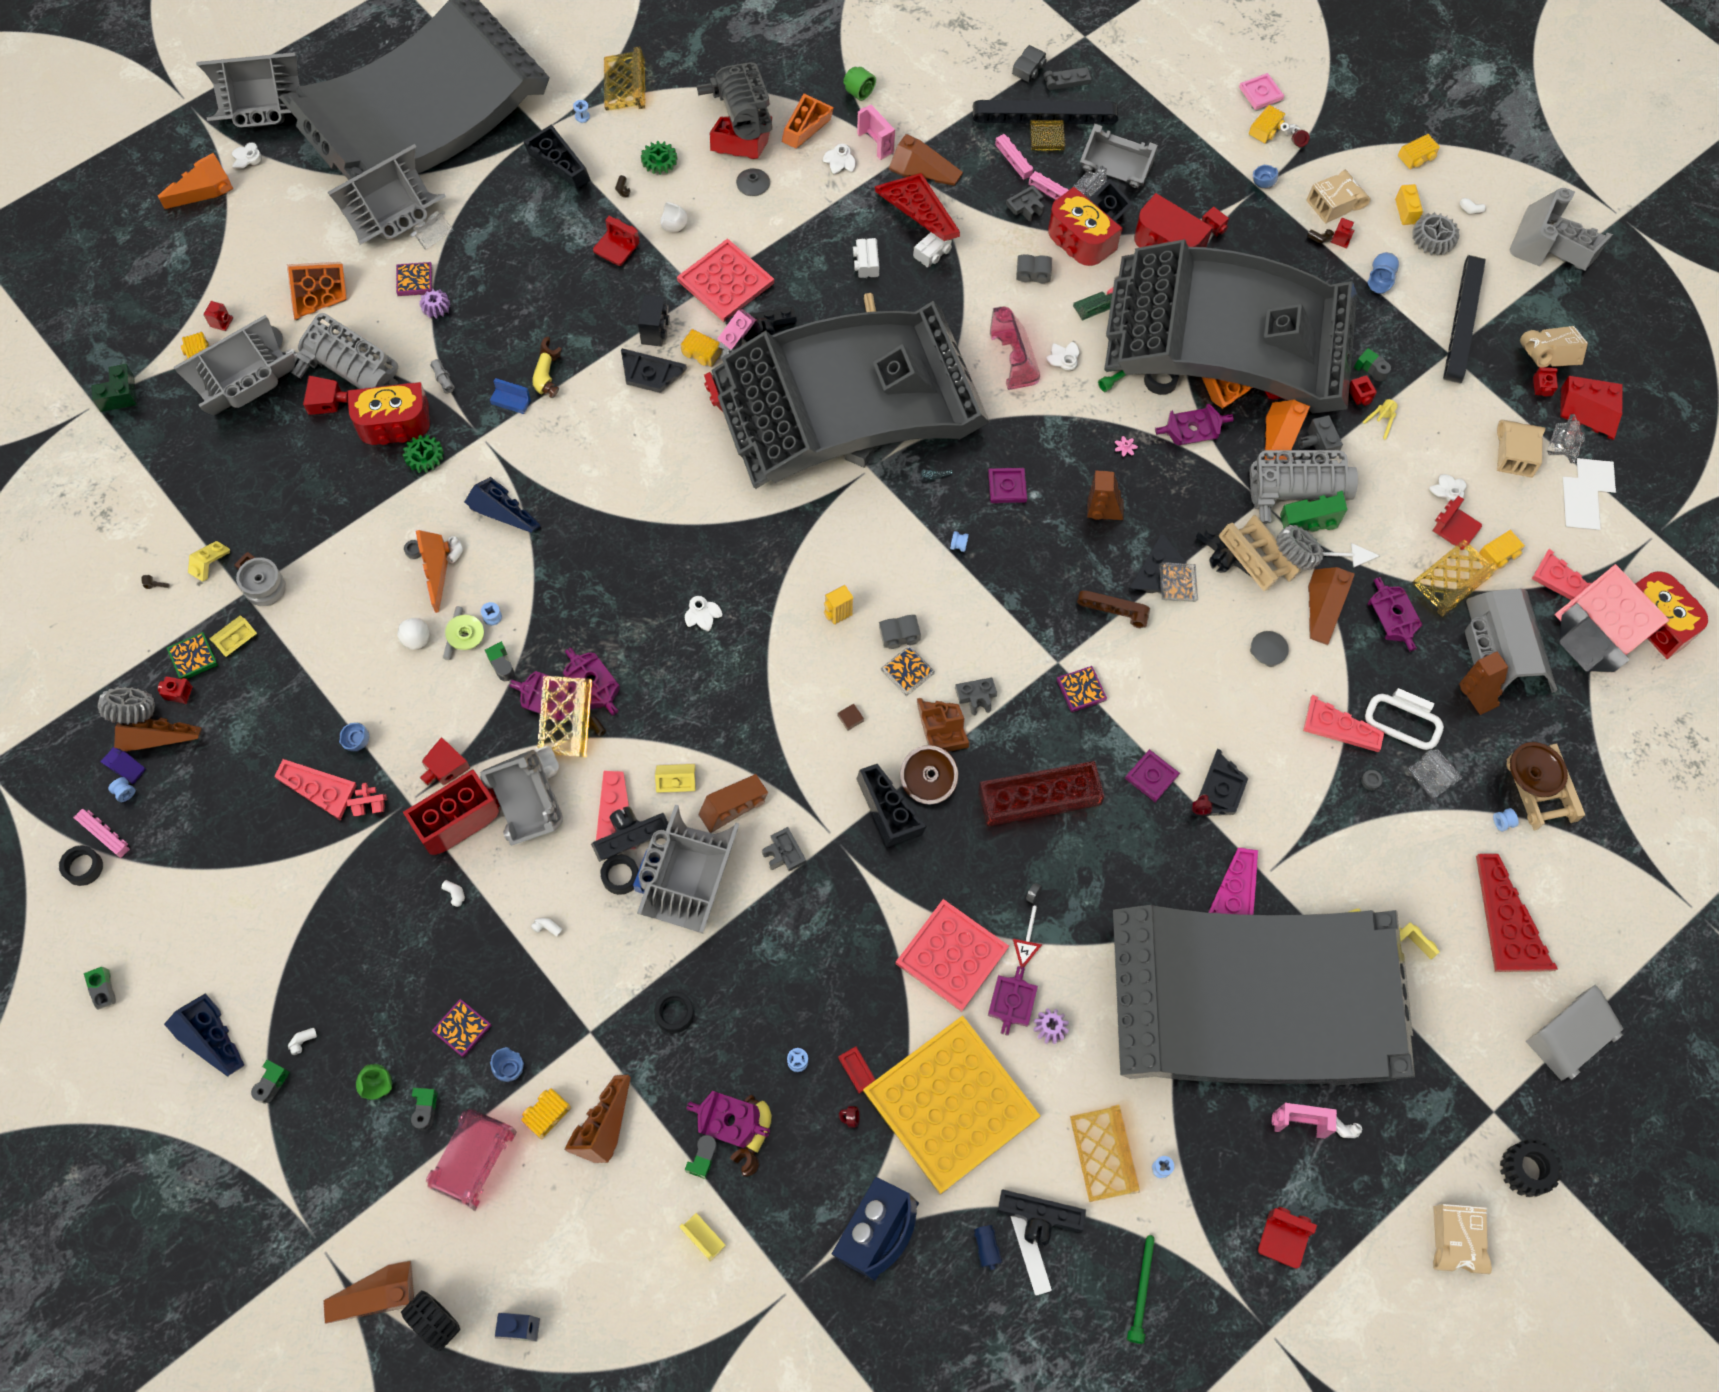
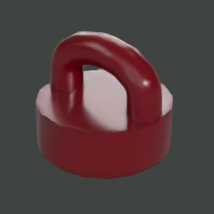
M1297 130L1294 132L1291 140L1294 145L1304 147L1308 144L1310 136L1305 130Z
M1206 794L1199 796L1192 803V811L1195 814L1207 815L1212 812V803Z
M848 1106L847 1109L839 1112V1119L847 1124L848 1127H857L860 1121L859 1108L857 1106Z

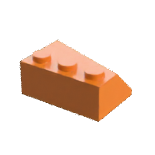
M341 262L287 264L294 320L346 300L343 264Z
M1202 377L1212 402L1222 409L1253 388L1238 383Z

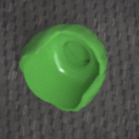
M379 1064L366 1065L358 1074L356 1080L357 1092L362 1098L370 1100L387 1095L392 1089V1078L388 1070Z

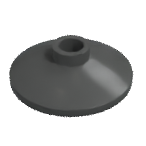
M750 168L738 175L736 183L737 188L743 194L759 196L768 190L770 179L764 171Z

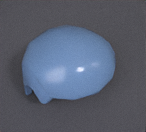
M1264 164L1258 166L1253 171V181L1260 188L1272 187L1278 180V170L1271 165Z
M1381 253L1374 259L1372 267L1374 269L1378 265H1387L1396 273L1399 268V260L1393 253Z
M1378 265L1370 272L1368 285L1375 293H1385L1394 285L1396 274L1391 267Z
M350 723L344 726L340 732L339 743L348 751H360L369 742V732L361 723Z
M505 1047L497 1050L491 1057V1070L497 1079L509 1082L516 1080L522 1074L524 1063L518 1052Z

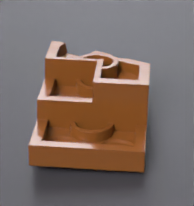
M917 698L918 710L928 745L941 747L947 752L969 748V741L964 731V716L959 704L944 703L942 701L932 703L923 701V698Z

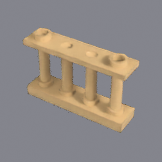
M1256 515L1252 516L1244 528L1238 530L1233 523H1230L1219 534L1220 539L1263 591L1269 590L1278 580V577L1282 575L1288 582L1292 581L1301 570L1296 565H1292L1290 561H1287L1286 557L1282 556V552L1278 550L1279 547L1276 545L1275 537ZM1250 534L1255 542L1249 543L1244 535ZM1261 548L1266 556L1261 557L1255 549ZM1272 561L1278 569L1272 571L1266 563Z
M1557 744L1549 745L1562 757ZM1512 754L1506 759L1509 771H1511L1510 759ZM1569 773L1563 790L1552 797L1531 795L1523 790L1515 781L1528 814V822L1532 825L1534 831L1545 824L1544 820L1567 816L1570 823H1574L1585 816ZM1556 798L1562 800L1563 809L1541 813L1537 802Z

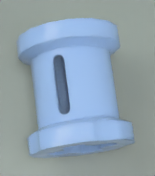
M577 100L573 104V108L576 111L575 119L580 123L587 122L590 119V114L587 112L588 103L584 100Z
M1168 1156L1159 1157L1152 1165L1153 1174L1157 1178H1166L1174 1170L1173 1160ZM1162 1163L1166 1165L1164 1171L1160 1170Z

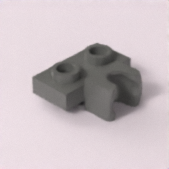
M1034 185L1006 200V205L1015 215L1023 212L1024 217L1029 222L1032 221L1033 213L1042 216L1044 212V205L1041 203L1043 195Z
M992 677L955 684L959 703L969 702L972 715L977 714L976 708L979 706L984 707L987 713L991 711L990 698L997 697Z
M788 827L770 835L773 844L762 849L763 857H775L769 862L770 870L785 864L788 871H791L807 863Z

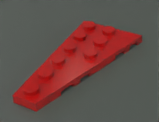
M922 173L875 186L877 194L941 240L947 241L960 237L958 227Z
M1478 854L1476 856L1495 972L1558 970L1556 964L1552 962L1548 955L1549 951L1546 945H1543L1538 935L1539 931L1525 904H1522L1518 897L1519 893L1516 887H1513L1509 879V873L1499 854Z

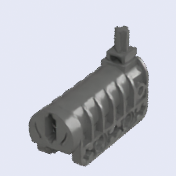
M750 62L723 67L716 73V78H710L709 84L697 85L698 96L712 93L714 98L719 97L720 101L724 100L734 132L738 137L752 140L759 137L761 133H767L772 130V120L767 109L770 105L769 95L756 63Z

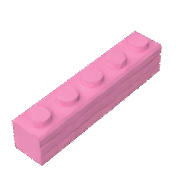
M1005 134L997 137L996 147L1022 179L1025 180L1032 176L1033 167L1029 165L1027 159L1012 144L1010 138Z
M1036 171L1030 176L1029 185H1034L1036 189L1055 200L1069 191L1067 188L1060 186Z
M82 809L73 817L118 857L122 858L130 850L127 847L128 843L123 839L120 841L118 839L119 836L115 832L111 833V829L106 824L103 826L99 818H93L94 814L89 810L86 812Z

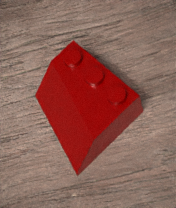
M720 117L710 131V151L758 159L768 143L770 132L761 133L759 137L752 140H745L736 135L729 117Z
M1569 376L1561 387L1560 417L1580 426L1584 424L1592 428V431L1596 433L1602 432L1608 435L1607 438L1614 440L1622 416V384Z

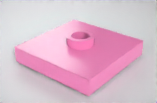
M1268 73L1242 82L1239 85L1240 90L1255 110L1284 99V94Z

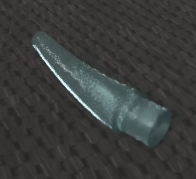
M922 470L921 477L936 479L950 475L953 471Z

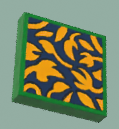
M203 632L167 647L179 679H188L218 665Z

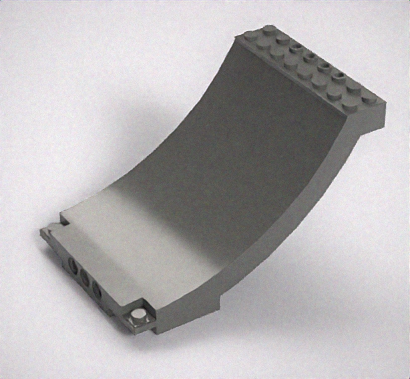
M448 0L435 16L414 36L383 57L343 76L328 81L298 86L296 93L281 94L280 99L297 118L296 127L331 169L339 168L344 176L350 180L413 144L416 145L415 169L417 173H421L448 160L491 131L528 95H544L550 77L480 0Z
M1185 239L1135 248L1134 254L1122 256L1119 277L1114 280L1106 337L1109 342L1104 370L1106 372L1123 370L1126 375L1176 374L1213 378L1264 390L1286 400H1296L1310 406L1309 411L1312 414L1345 410L1348 408L1357 291L1352 281L1330 285L1314 275L1287 264L1236 251L1188 247Z
M934 301L915 312L876 311L849 314L814 321L774 335L764 331L722 358L723 363L711 370L720 393L718 399L738 455L743 457L751 483L755 489L770 480L777 483L806 468L858 450L913 439L952 438L960 440L990 422L944 313Z
M1154 905L1113 910L1121 1076L1129 1079L1159 1077L1205 1082L1331 1084L1333 1086L1396 1081V1079L1415 1077L1411 1043L1413 1031L1405 957L1401 950L1398 912L1396 910L1376 913L1373 910L1310 915L1205 913Z

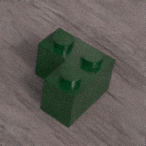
M127 364L108 367L110 382L91 385L92 400L100 412L137 405L135 379Z

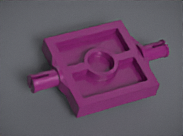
M1017 966L1015 977L1007 978L998 975L988 1016L1000 1019L1003 1022L1001 1034L1004 1035L1005 1028L1007 1027L1006 1036H1009L1011 1024L1028 1027L1038 986L1022 980L1025 968L1022 967L1019 974L1021 966Z

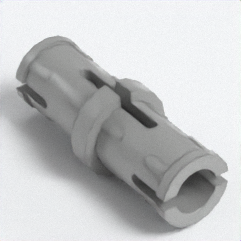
M435 359L431 361L430 366L435 373V379L441 384L445 393L454 391L455 387L449 378L450 375L444 369L441 360Z

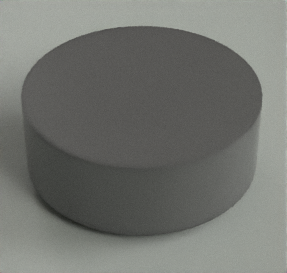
M410 540L404 545V552L408 558L417 559L422 556L417 540Z
M1375 770L1366 771L1361 778L1362 785L1368 790L1378 789L1383 781L1381 774Z
M1034 883L1031 886L1026 897L1027 901L1032 904L1035 903L1042 890L1041 885Z

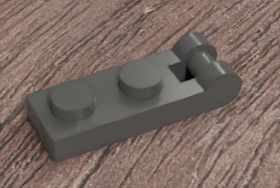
M1087 67L1058 72L1046 71L1043 75L1045 81H1047L1048 90L1091 84V77Z

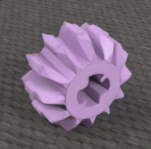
M432 289V292L426 291V295H421L419 305L424 315H427L429 318L434 316L437 319L438 316L444 317V313L449 312L450 301L447 294L442 293L440 289L438 291Z
M1047 1008L1045 1014L1039 1012V1018L1034 1020V1023L1038 1025L1034 1027V1032H1040L1037 1037L1038 1039H1041L1043 1036L1045 1037V1044H1048L1050 1039L1053 1044L1057 1043V1038L1063 1041L1065 1038L1063 1034H1067L1069 1031L1066 1028L1069 1022L1063 1020L1065 1014L1062 1013L1058 1016L1057 1009L1051 1014L1050 1009ZM1048 1023H1052V1026L1055 1025L1054 1030H1050L1051 1027H1047Z

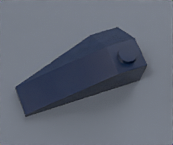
M492 477L475 484L464 501L471 510L530 533L541 526L528 511L521 510L518 507L519 502L516 499L512 500L507 495L509 491Z
M205 993L176 1010L164 1025L179 1042L228 1077L241 1069L244 1063L235 1044L228 1037L227 1033L229 1030L227 1026H223L219 1008Z

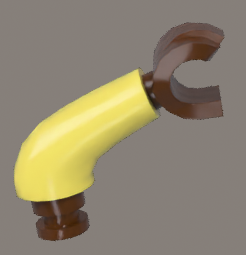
M545 337L540 345V358L532 378L533 387L538 393L550 394L549 397L554 398L559 391V387H554L552 378L549 376L551 362L560 357L562 349L558 347L556 350H550L548 348L550 337Z
M753 1095L748 1096L744 1102L758 1106L760 1126L770 1128L772 1114L768 1104L765 1101L759 1102L755 1100ZM755 1134L751 1143L745 1149L737 1150L730 1157L737 1164L741 1159L747 1157V1162L741 1168V1173L744 1177L753 1175L758 1169L759 1161L754 1154L755 1152L758 1153L765 1140V1137Z

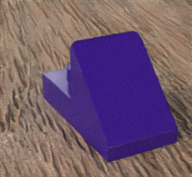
M114 747L100 761L119 776L125 777L131 784H134L146 770L127 753L121 752Z

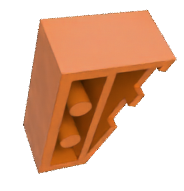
M803 94L784 128L781 142L797 149L831 120L834 107Z

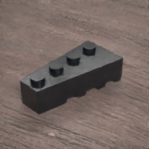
M552 124L524 141L530 156L576 189L591 181L586 167Z
M878 763L860 769L856 779L886 847L923 835L927 826L916 816L914 809L905 802L903 795L894 788L892 781Z

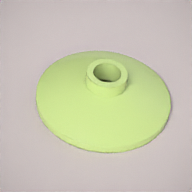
M459 615L448 622L445 636L452 647L459 650H469L476 647L482 641L484 629L482 623L477 618L471 615ZM467 633L468 636L462 637V634Z

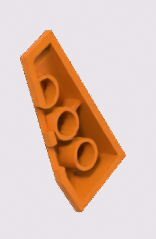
M214 153L198 160L190 172L187 173L185 171L182 174V179L177 183L173 182L158 195L164 209L219 197L233 189L228 176Z
M1296 400L1272 403L1266 416L1265 451L1291 450L1310 406ZM1265 456V460H1275L1276 456L1273 459H1267ZM1280 456L1279 460H1287V457Z
M417 530L418 547L425 563L422 565L426 578L429 579L427 587L435 613L440 610L448 565L446 558L448 556L447 553L450 552L448 541L444 542L442 535Z

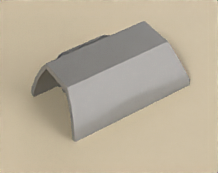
M295 52L196 62L197 66L204 71L213 83L218 104L217 113L207 117V121L232 119L235 126L240 128L280 125L285 120L284 114L292 113L280 97L281 94L296 93L298 86H300L297 71V55ZM274 112H277L279 114V119L277 121H273L272 114ZM257 114H261L262 121L260 123H257L255 121V116ZM241 115L245 117V123L242 125L238 122V118Z
M415 144L327 192L355 231L360 245L379 234L382 238L390 240L426 219L427 212L425 208L446 197L445 194L436 195L427 191L415 169ZM415 210L421 212V219H417L414 216ZM401 218L407 221V227H402L399 224ZM385 227L392 229L393 233L391 236L385 233Z
M264 315L174 366V369L204 399V402L200 403L199 407L208 414L217 415L230 406L235 408L242 407L273 389L278 384L277 379L293 371L295 356L292 352L285 355L282 354L269 319Z
M1521 588L1497 590L1468 598L1466 603L1472 621L1466 627L1465 635L1474 665L1479 659L1498 651L1508 666L1505 683L1501 684L1500 689L1504 691L1517 677L1544 675L1548 679L1551 692H1556V683L1528 592Z
M675 805L666 831L658 830L652 835L639 872V883L645 891L637 914L703 934L739 828V823H735L731 828L717 834L689 828L681 818L679 805ZM662 838L666 840V843L659 845L656 841ZM652 857L660 859L658 863H651L649 860ZM647 875H651L653 877V880L651 882H645L643 878Z

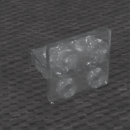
M1101 166L1095 173L1087 171L1073 187L1089 199L1107 182V168Z
M436 211L426 219L427 223L423 220L412 228L414 232L410 235L412 237L415 236L425 250L454 231L443 216L446 214L444 211L441 213Z
M1570 414L1567 423L1556 424L1547 449L1548 455H1567L1570 463H1575L1576 457L1580 454L1581 443L1585 439V435L1580 429V422L1576 419L1575 414Z
M1438 749L1429 750L1418 762L1408 769L1409 773L1432 799H1435L1462 779V776Z

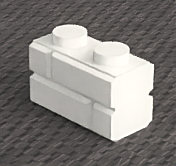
M930 232L914 247L913 256L928 268L930 265L936 264L940 260V256L944 253L947 254L951 250L952 240L943 241Z
M857 239L856 246L853 247V257H857V260H854V269L858 271V277H878L877 239Z

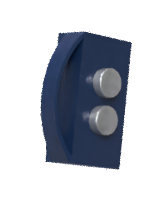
M875 1177L831 1254L844 1265L876 1281L879 1274L888 1269L900 1257L908 1245L915 1227L919 1202L910 1193Z

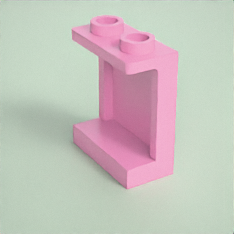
M872 104L858 111L857 134L861 136L868 133L876 141L877 157L880 160L894 153L895 129Z
M738 310L717 339L729 349H733L739 339L745 337L756 322V319L745 310Z
M1284 1103L1275 1113L1273 1112L1272 1125L1275 1126V1132H1280L1289 1125V1121L1317 1125V1138L1325 1139L1336 1132L1337 1110Z

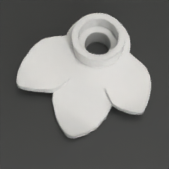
M248 143L245 147H238L232 151V156L236 159L232 165L234 169L244 168L249 163L256 165L262 159L255 143Z
M838 144L835 149L827 151L823 157V162L830 163V169L834 175L843 168L850 172H853L855 168V159L850 154V148L846 144Z
M1071 342L1064 348L1054 343L1051 349L1052 355L1046 357L1047 361L1051 365L1062 367L1065 370L1075 369L1077 366L1076 358L1079 355L1077 345Z
M1442 474L1439 476V484L1430 486L1429 489L1437 497H1446L1447 501H1454L1457 496L1464 497L1466 483L1462 478L1454 480L1452 476Z
M695 596L689 602V610L685 614V622L688 627L697 623L701 629L710 631L713 618L722 617V611L716 603L707 602L702 596ZM700 602L702 607L697 608L695 603Z

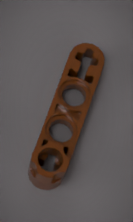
M1091 591L1079 592L1077 599L1079 605L1131 618L1130 624L1134 627L1146 628L1150 608L1147 605Z

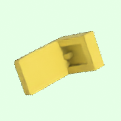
M215 541L190 554L188 573L203 582L208 579L209 564L229 554L230 549Z
M1409 922L1403 929L1399 927L1401 941L1408 936L1430 959H1433L1440 953L1435 943L1428 940L1416 925Z

